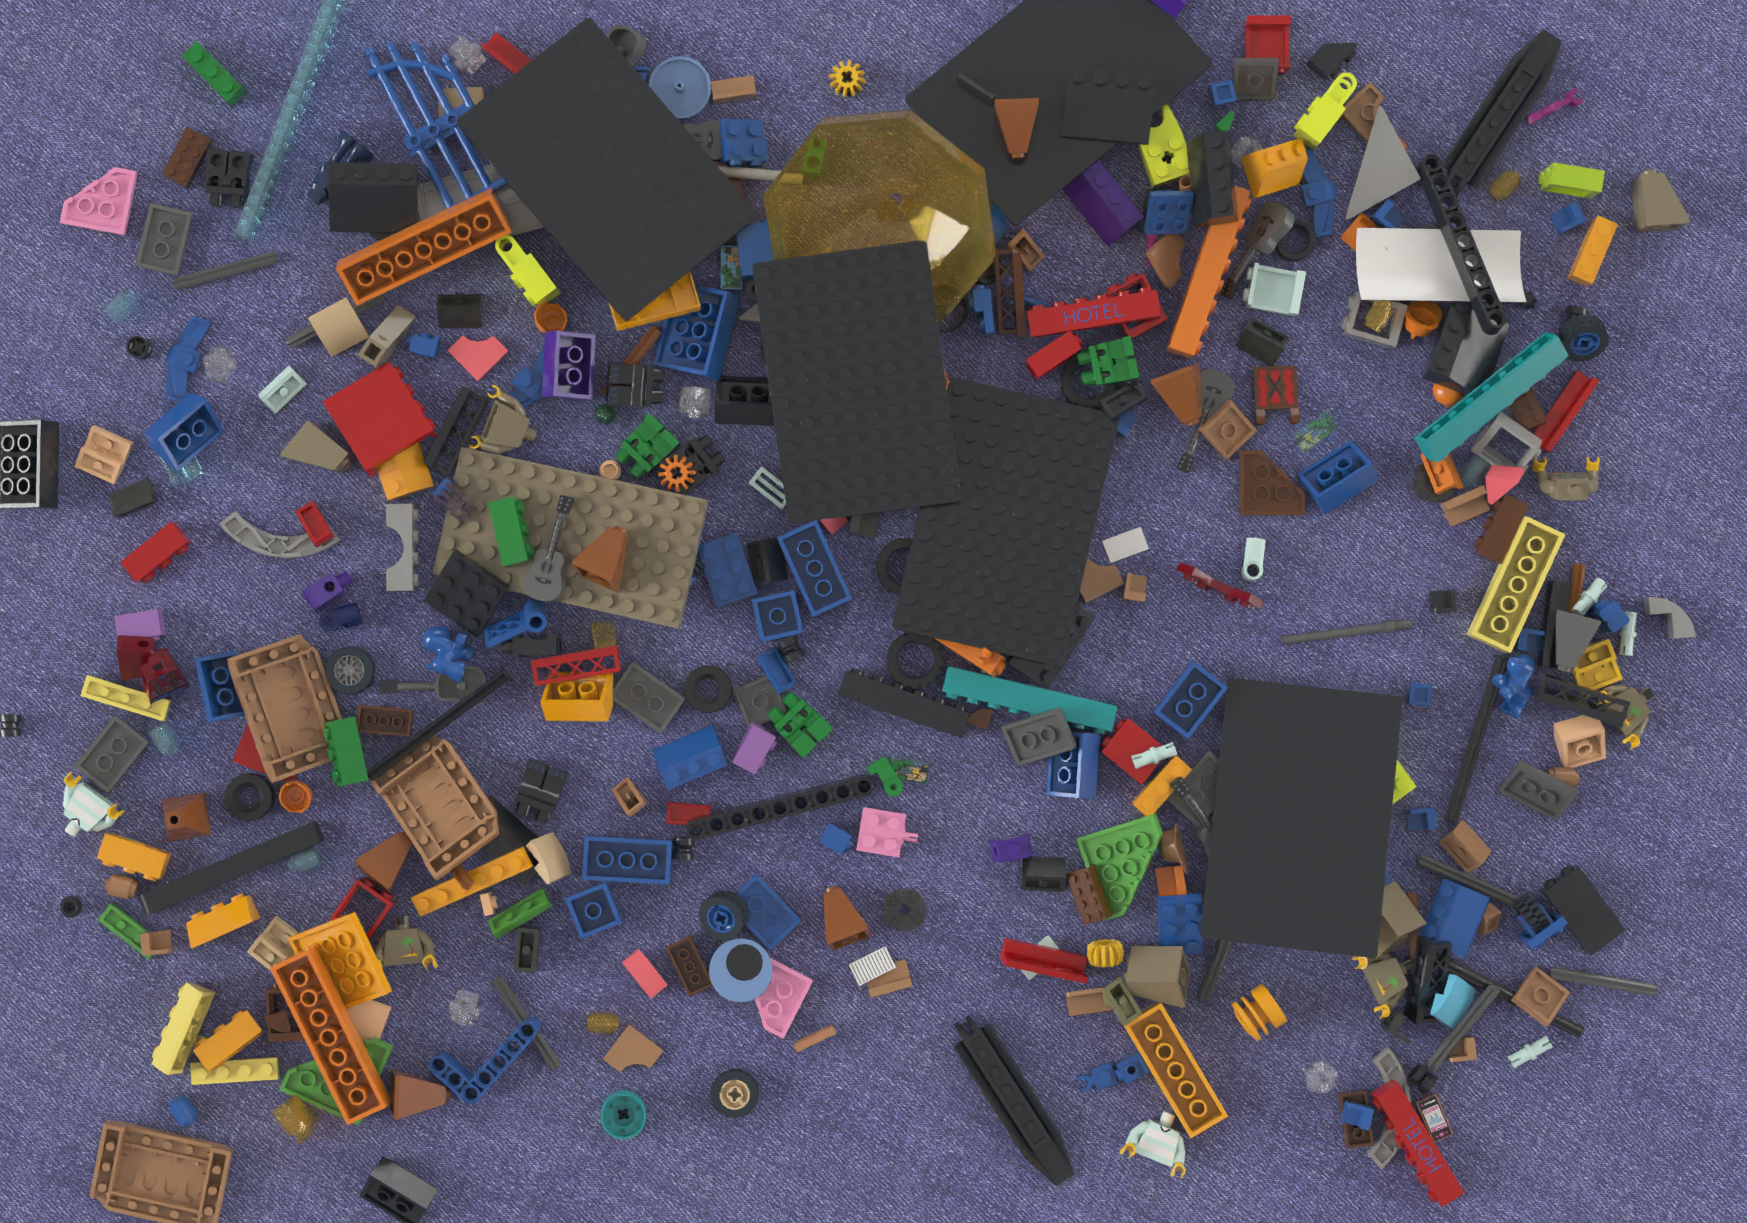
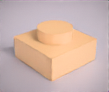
M491 891L480 894L484 915L496 913L495 909L498 908L496 896H492Z

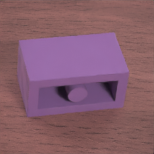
M162 609L114 616L117 638L118 635L152 637L155 641H158L160 636L166 635Z
M752 721L732 756V763L753 774H756L757 770L761 771L767 761L765 759L768 751L772 752L777 744L775 732Z

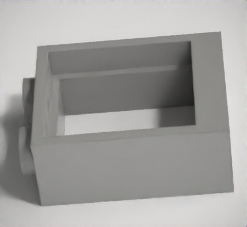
M1359 291L1354 296L1350 295L1347 308L1350 309L1348 317L1344 316L1341 329H1344L1343 335L1386 348H1395L1408 305L1391 300H1363L1394 309L1387 338L1353 329L1362 299Z
M1500 411L1474 441L1471 451L1491 465L1522 467L1526 471L1529 467L1527 463L1531 459L1536 460L1540 455L1542 440ZM1501 427L1530 447L1516 464L1487 445Z

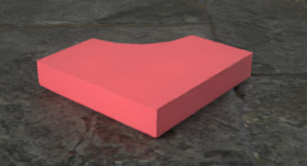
M462 335L447 350L478 382L509 352L494 336L477 342L469 340Z

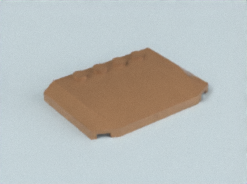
M299 634L227 659L231 678L264 770L271 783L330 762L327 753L329 749L328 740H325L323 735L324 723L339 720L342 717L331 686L327 681L328 678L318 651Z
M435 735L378 778L371 781L437 881L499 835L496 809L453 745Z
M105 1121L103 1123L89 1196L93 1199L94 1197L98 1199L108 1211L161 1223H218L233 1149L225 1144L122 1121Z

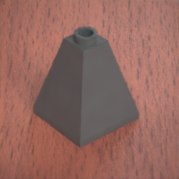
M1557 610L1555 617L1557 670L1570 673L1571 669L1575 668L1599 628L1600 620Z

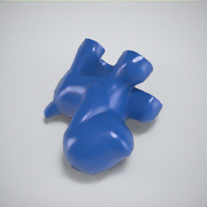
M443 625L427 629L423 635V644L429 651L436 652L437 656L432 663L425 665V668L447 675L452 680L461 683L465 671H463L465 663L456 661L462 659L470 662L475 648L470 646L465 647L468 635L459 633L452 641L451 631L447 626Z
M1526 654L1511 657L1507 661L1508 671L1505 673V676L1499 673L1491 679L1492 683L1501 689L1499 693L1506 700L1502 702L1499 708L1506 715L1517 719L1522 715L1526 704L1531 700L1532 694L1535 691L1534 688H1529L1526 685L1535 669L1534 660Z

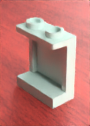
M1255 262L1252 267H1248L1246 280H1249L1248 289H1244L1242 301H1245V307L1296 317L1299 314L1306 272L1300 270L1294 272L1267 267Z

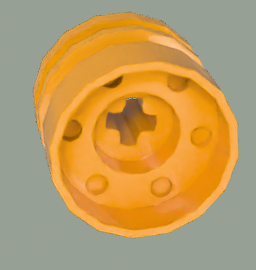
M1262 983L1250 991L1254 1001L1250 1003L1242 996L1240 999L1245 1007L1241 1008L1236 1001L1231 1004L1239 1023L1247 1034L1252 1036L1257 1042L1262 1039L1257 1032L1259 1028L1266 1036L1269 1034L1265 1025L1268 1022L1275 1029L1288 1022L1286 1016Z

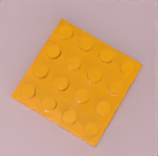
M356 912L302 931L288 938L295 954L313 945L316 946L346 1009L381 997L392 991Z

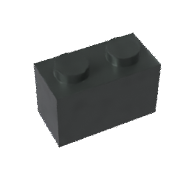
M517 927L514 971L536 973L538 971L542 927Z

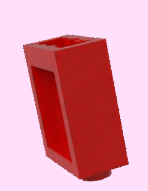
M1134 273L1125 279L1126 283L1120 286L1116 283L1108 287L1105 294H1108L1109 297H1115L1117 292L1126 291L1137 284H1140L1141 288L1151 286L1144 273L1139 276L1137 273ZM1160 303V318L1149 319L1132 329H1129L1126 323L1119 324L1125 337L1131 336L1132 340L1166 322L1168 318Z
M1069 330L1027 358L1024 365L1034 380L1037 381L1079 353L1082 349V341L1076 333L1072 334Z
M366 877L364 880L359 878L329 921L341 917L362 887L386 904V907L366 934L370 941L396 902L392 900L394 897L392 894L387 893L385 890L381 892L376 889V884Z

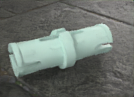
M1596 578L1591 586L1582 592L1581 598L1571 609L1573 614L1584 616L1589 608L1598 602V597L1607 588L1605 581Z
M1625 612L1630 620L1629 623L1622 627V631H1619V635H1621L1619 655L1633 656L1634 637H1637L1635 628L1638 613Z
M1173 742L1157 748L1151 747L1148 751L1132 755L1131 758L1135 769L1151 763L1157 764L1165 758L1176 756L1177 752Z
M1547 1036L1530 1045L1526 1044L1523 1049L1507 1056L1508 1060L1512 1062V1067L1515 1069L1530 1059L1533 1061L1539 1054L1552 1049V1044L1547 1043L1549 1042Z

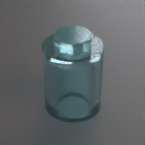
M121 290L104 310L120 324L138 306L135 302L138 298L129 290L127 292Z
M1473 453L1458 473L1462 484L1468 488L1470 486L1476 487L1491 465L1485 459Z
M168 722L149 732L150 737L162 756L166 754L170 757L179 751L178 747L181 743Z
M315 846L289 856L290 861L287 862L290 872L292 874L295 873L297 876L323 866L321 856Z

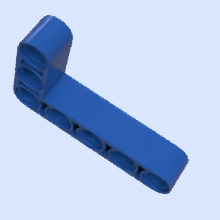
M528 1017L523 1020L475 1075L469 1072L446 1051H439L430 1059L428 1064L429 1070L464 1102L474 1104L541 1030V1024L535 1017ZM525 1025H531L534 1033H528L525 1030ZM511 1040L517 1041L520 1048L514 1049L511 1046ZM497 1056H502L505 1059V1065L497 1062ZM436 1059H442L445 1067L438 1066ZM483 1072H488L491 1075L490 1081L483 1078ZM452 1073L459 1074L461 1077V1081H455L452 1077ZM474 1088L477 1091V1096L470 1095L468 1089Z

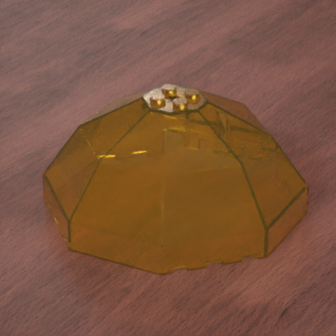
M911 110L823 117L763 194L774 260L925 240L928 247L938 322H941L947 313L952 312L964 295L991 265L996 256L985 169ZM895 192L902 195L900 202H897L895 198H892V195H894Z

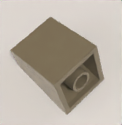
M1646 170L1631 181L1635 233L1678 230L1690 223L1688 215L1664 173H1657V170Z
M308 420L280 453V455L287 459L340 473L344 470L347 472L353 466V459L356 457L318 425Z
M1396 881L1384 885L1378 955L1375 957L1376 959L1404 946L1427 924Z
M1131 946L1130 955H1127L1126 958L1128 970L1123 976V982L1130 994L1177 1007H1185L1191 970L1183 946Z

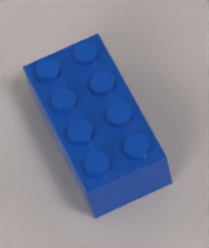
M817 520L777 537L813 617L853 600Z
M585 835L582 880L669 885L671 883L673 839Z

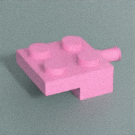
M863 807L856 850L899 857L904 840L917 843L918 839L916 838H918V834L906 832V814Z

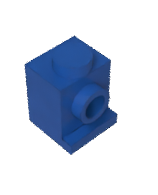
M419 332V336L409 335L407 347L412 354L437 360L442 338L435 336L432 339V335Z
M1138 1051L1115 1063L1118 1069L1114 1071L1120 1082L1125 1080L1126 1084L1150 1073ZM1129 1066L1135 1067V1071L1133 1073L1127 1072V1068Z

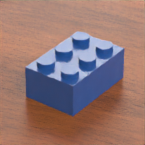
M1191 661L1152 713L1185 739H1189L1228 687L1195 661Z

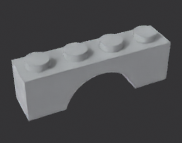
M386 504V526L399 533L404 546L402 557L398 563L386 569V591H416V587H419V574H416V565H419V552H416V543H419V531L415 530V522L419 521V510L415 509L414 504Z

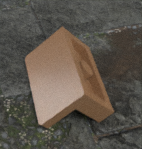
M754 75L711 81L714 104L757 98Z
M1484 485L1440 503L1451 527L1490 510L1484 496L1487 493Z
M1461 820L1451 832L1439 840L1442 847L1467 874L1481 866L1491 853V850L1464 820Z
M905 959L894 962L896 968L867 982L870 998L913 986Z
M1103 988L1067 992L1066 1000L1069 1017L1112 1011L1111 1007L1104 1005Z

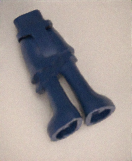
M341 130L339 145L328 162L339 163L352 147V151L343 163H357L362 158L370 160L374 154L348 133ZM324 162V165L320 166L313 183L310 184L312 188L307 193V196L319 205L322 204L325 198L329 199L327 195L328 162Z

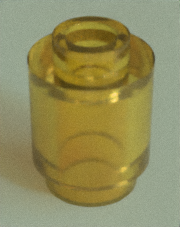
M1506 170L1491 183V187L1488 190L1500 202L1502 199H1507L1521 186L1519 182L1521 177L1514 170L1511 172Z
M1386 300L1374 301L1365 318L1366 322L1364 325L1380 333L1382 329H1385L1394 312L1391 308L1392 304Z
M593 1012V1014H588L587 1016L588 1032H593V1034H614L615 1030L619 1029V1016H615V1012Z

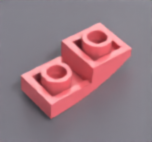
M639 949L622 962L650 998H653L667 986L664 979Z

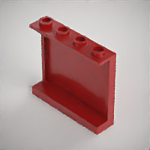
M390 361L322 401L369 477L377 474L375 468L431 434L434 438L437 437L434 429L437 428L430 417L425 418L423 412L426 410L420 400L415 402L412 397L415 394L409 383L404 385L401 380L404 375L399 367H393Z

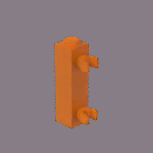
M936 639L994 678L1005 669L1006 659L997 652L990 651L985 647L980 649Z

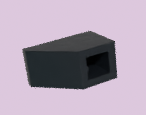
M1356 43L1323 44L1306 64L1324 81L1329 77L1333 79L1342 70L1339 66L1343 61L1348 63L1356 55L1354 50L1358 45Z

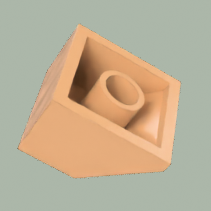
M1581 715L1554 723V739L1563 767L1575 768L1606 758L1605 729L1600 720Z

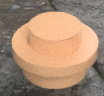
M607 460L600 466V476L617 480L621 475V467L616 461Z

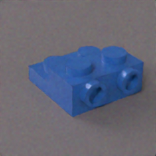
M727 118L720 120L722 163H729L730 167H740L743 164H750V167H762L763 163L768 161L767 139H764L763 120Z
M974 286L971 290L972 295L968 296L969 312H973V317H979V332L984 333V338L993 337L994 323L990 289H985V286Z

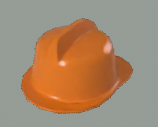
M1417 300L1410 302L1405 313L1404 326L1411 333V339L1415 336L1426 337L1437 328L1442 318V310L1436 302Z

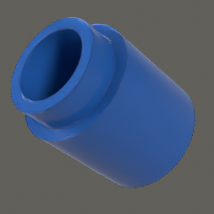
M181 1094L168 1103L170 1112L180 1126L184 1124L187 1128L197 1121L195 1116L199 1113L188 1097L185 1098Z

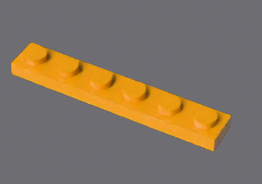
M524 846L466 871L474 883L468 890L463 889L453 877L413 895L411 900L421 917L531 868L533 864Z

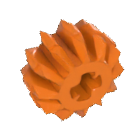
M674 455L673 463L667 457L665 460L669 465L660 464V468L666 470L665 472L658 473L659 477H666L661 481V484L665 485L670 482L667 486L669 491L672 490L674 485L676 492H680V485L687 490L688 486L685 482L694 483V480L689 478L688 475L696 474L693 470L688 471L693 466L692 462L684 466L687 460L686 457H683L680 463L678 462V455ZM677 468H680L682 477L673 479L674 475L671 472L673 469L677 471Z

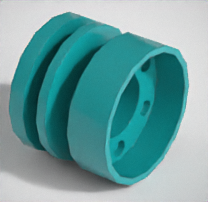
M617 1090L604 1100L601 1107V1123L604 1130L610 1136L617 1139H629L636 1136L643 1129L646 1122V1107L643 1099L637 1093L630 1090ZM625 1108L628 1109L627 1114L629 1116H623L622 1118H620V1112L618 1110H624Z

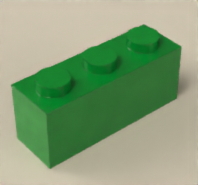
M197 41L182 55L188 64L232 107L247 93Z
M512 496L488 503L502 566L511 568L533 562L535 552L532 543H529L528 539L530 530L527 522H524L523 513H525L523 502L519 498Z
M355 716L324 723L323 735L329 744V749L327 750L330 762L332 761L334 770H332L333 781L337 783L338 787L367 781L368 776Z

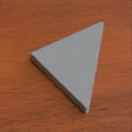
M1382 106L1377 108L1345 215L1346 220L1421 179Z

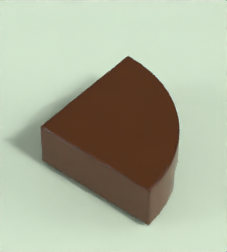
M988 708L979 709L968 717L966 723L986 730L994 710Z
M286 1010L264 1016L266 1023L272 1029L279 1032L292 1031Z

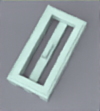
M761 466L749 481V484L783 510L786 506L785 495L760 475L764 473L784 489L783 482ZM759 480L784 500L782 504L758 486L755 481Z

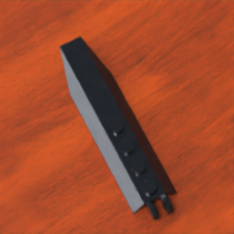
M1543 29L1512 57L1442 163L1444 168L1450 173L1448 175L1450 183L1454 176L1461 180L1454 189L1456 197L1465 184L1476 188L1480 186L1549 82L1561 40Z
M969 1014L966 1016V1021L974 1032L967 1036L963 1026L959 1022L955 1023L954 1025L963 1039L953 1048L1024 1158L1055 1186H1058L1074 1175L1061 1133L990 1023L978 1028Z

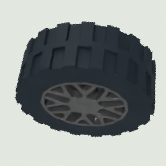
M343 647L329 657L325 673L328 677L327 681L335 690L344 694H358L365 691L367 687H370L371 682L374 681L376 669L371 655L366 653L365 650L358 647Z

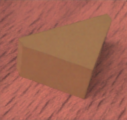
M1024 229L1007 244V248L1020 247L1022 264L1029 271L1045 257Z
M629 777L611 789L629 818L648 804V801Z

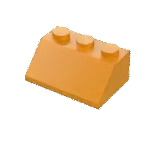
M1302 138L1241 157L1253 199L1299 185L1308 160Z
M420 442L377 467L387 500L396 501L434 487L428 465L424 464L425 457Z
M559 672L563 676L571 674V672ZM613 673L546 684L540 702L546 721H609L613 708ZM557 674L553 676V678L559 677Z
M243 893L230 898L232 902L225 906L221 902L212 906V911L207 914L201 911L192 915V920L186 923L191 948L260 919L261 917L251 895L244 897Z

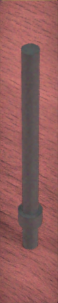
M1392 619L1378 624L1282 636V644L1384 631L1386 633H1393L1395 630L1412 628L1411 619L1394 621Z

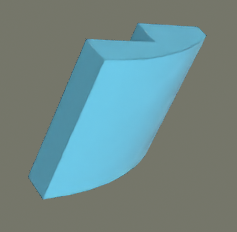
M1449 974L1444 995H1435L1430 1014L1447 1027L1454 1029L1467 1013L1475 996L1476 989L1459 976Z

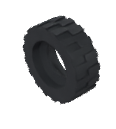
M712 665L701 666L694 669L688 675L684 685V694L689 704L697 711L713 713L725 707L731 699L732 682L728 674L721 668ZM706 678L715 680L719 685L718 695L711 700L703 699L698 693L699 683Z
M255 773L242 774L233 778L232 782L227 785V789L224 792V803H226V809L230 811L233 817H237L238 820L255 821L261 819L270 812L271 807L274 805V788L271 787L269 780H266L262 775L259 776ZM248 786L256 788L260 794V801L253 808H246L239 801L241 790Z

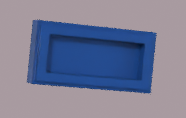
M776 646L756 657L777 694L797 684Z

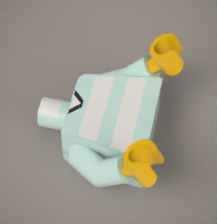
M70 771L64 778L66 787L63 801L65 811L63 814L71 820L65 831L71 836L76 837L81 829L86 832H99L111 827L125 811L118 812V803H112L86 782L77 785L82 777L78 775L74 779L72 777L73 772Z
M1163 1111L1159 1122L1149 1119L1134 1127L1130 1131L1126 1145L1120 1149L1121 1155L1126 1149L1130 1152L1128 1159L1134 1156L1135 1153H1138L1172 1167L1174 1165L1170 1173L1172 1177L1175 1174V1170L1180 1171V1179L1183 1178L1186 1172L1184 1167L1185 1147L1183 1138L1179 1135L1180 1132L1177 1129L1171 1127L1175 1115L1167 1111Z

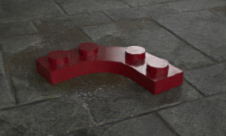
M1181 562L1178 565L1177 571L1184 574L1183 579L1192 583L1196 581V587L1208 591V589L1224 595L1223 599L1232 604H1236V601H1238L1239 605L1244 608L1251 609V607L1261 609L1264 601L1253 594L1226 585L1196 567Z

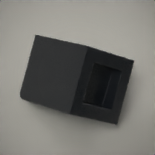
M1455 590L1430 591V613L1456 612Z

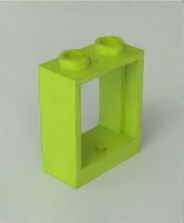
M1553 162L1540 172L1538 184H1541L1540 191L1592 199L1602 192L1605 171Z

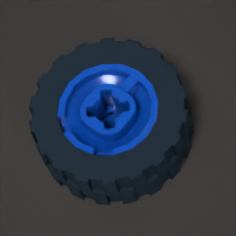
M1585 314L1569 319L1560 327L1559 334H1557L1569 355L1567 359L1575 362L1592 360L1594 357H1598L1601 352H1604L1605 347L1608 346L1609 337L1604 323L1594 315Z
M719 890L712 893L700 907L699 921L702 924V928L709 936L711 935L716 940L725 941L736 938L749 922L747 904L744 903V900L738 894L732 893L729 890Z

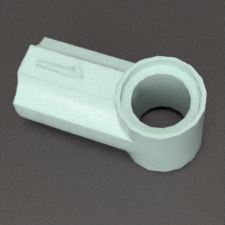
M1246 538L1241 575L1248 582L1256 581L1263 574L1266 540ZM1248 566H1254L1257 569L1255 577L1247 573Z

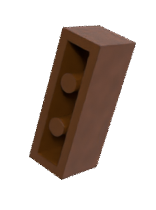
M1504 494L1492 505L1494 511L1491 517L1488 516L1483 524L1485 530L1482 536L1477 537L1473 545L1476 548L1474 554L1495 564H1501L1529 505L1507 494Z

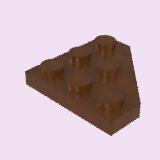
M1262 450L1239 451V516L1305 515V493Z

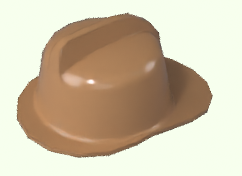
M1175 823L1174 829L1163 832L1158 844L1159 854L1167 862L1180 863L1184 872L1189 874V865L1182 844L1180 827L1178 823Z

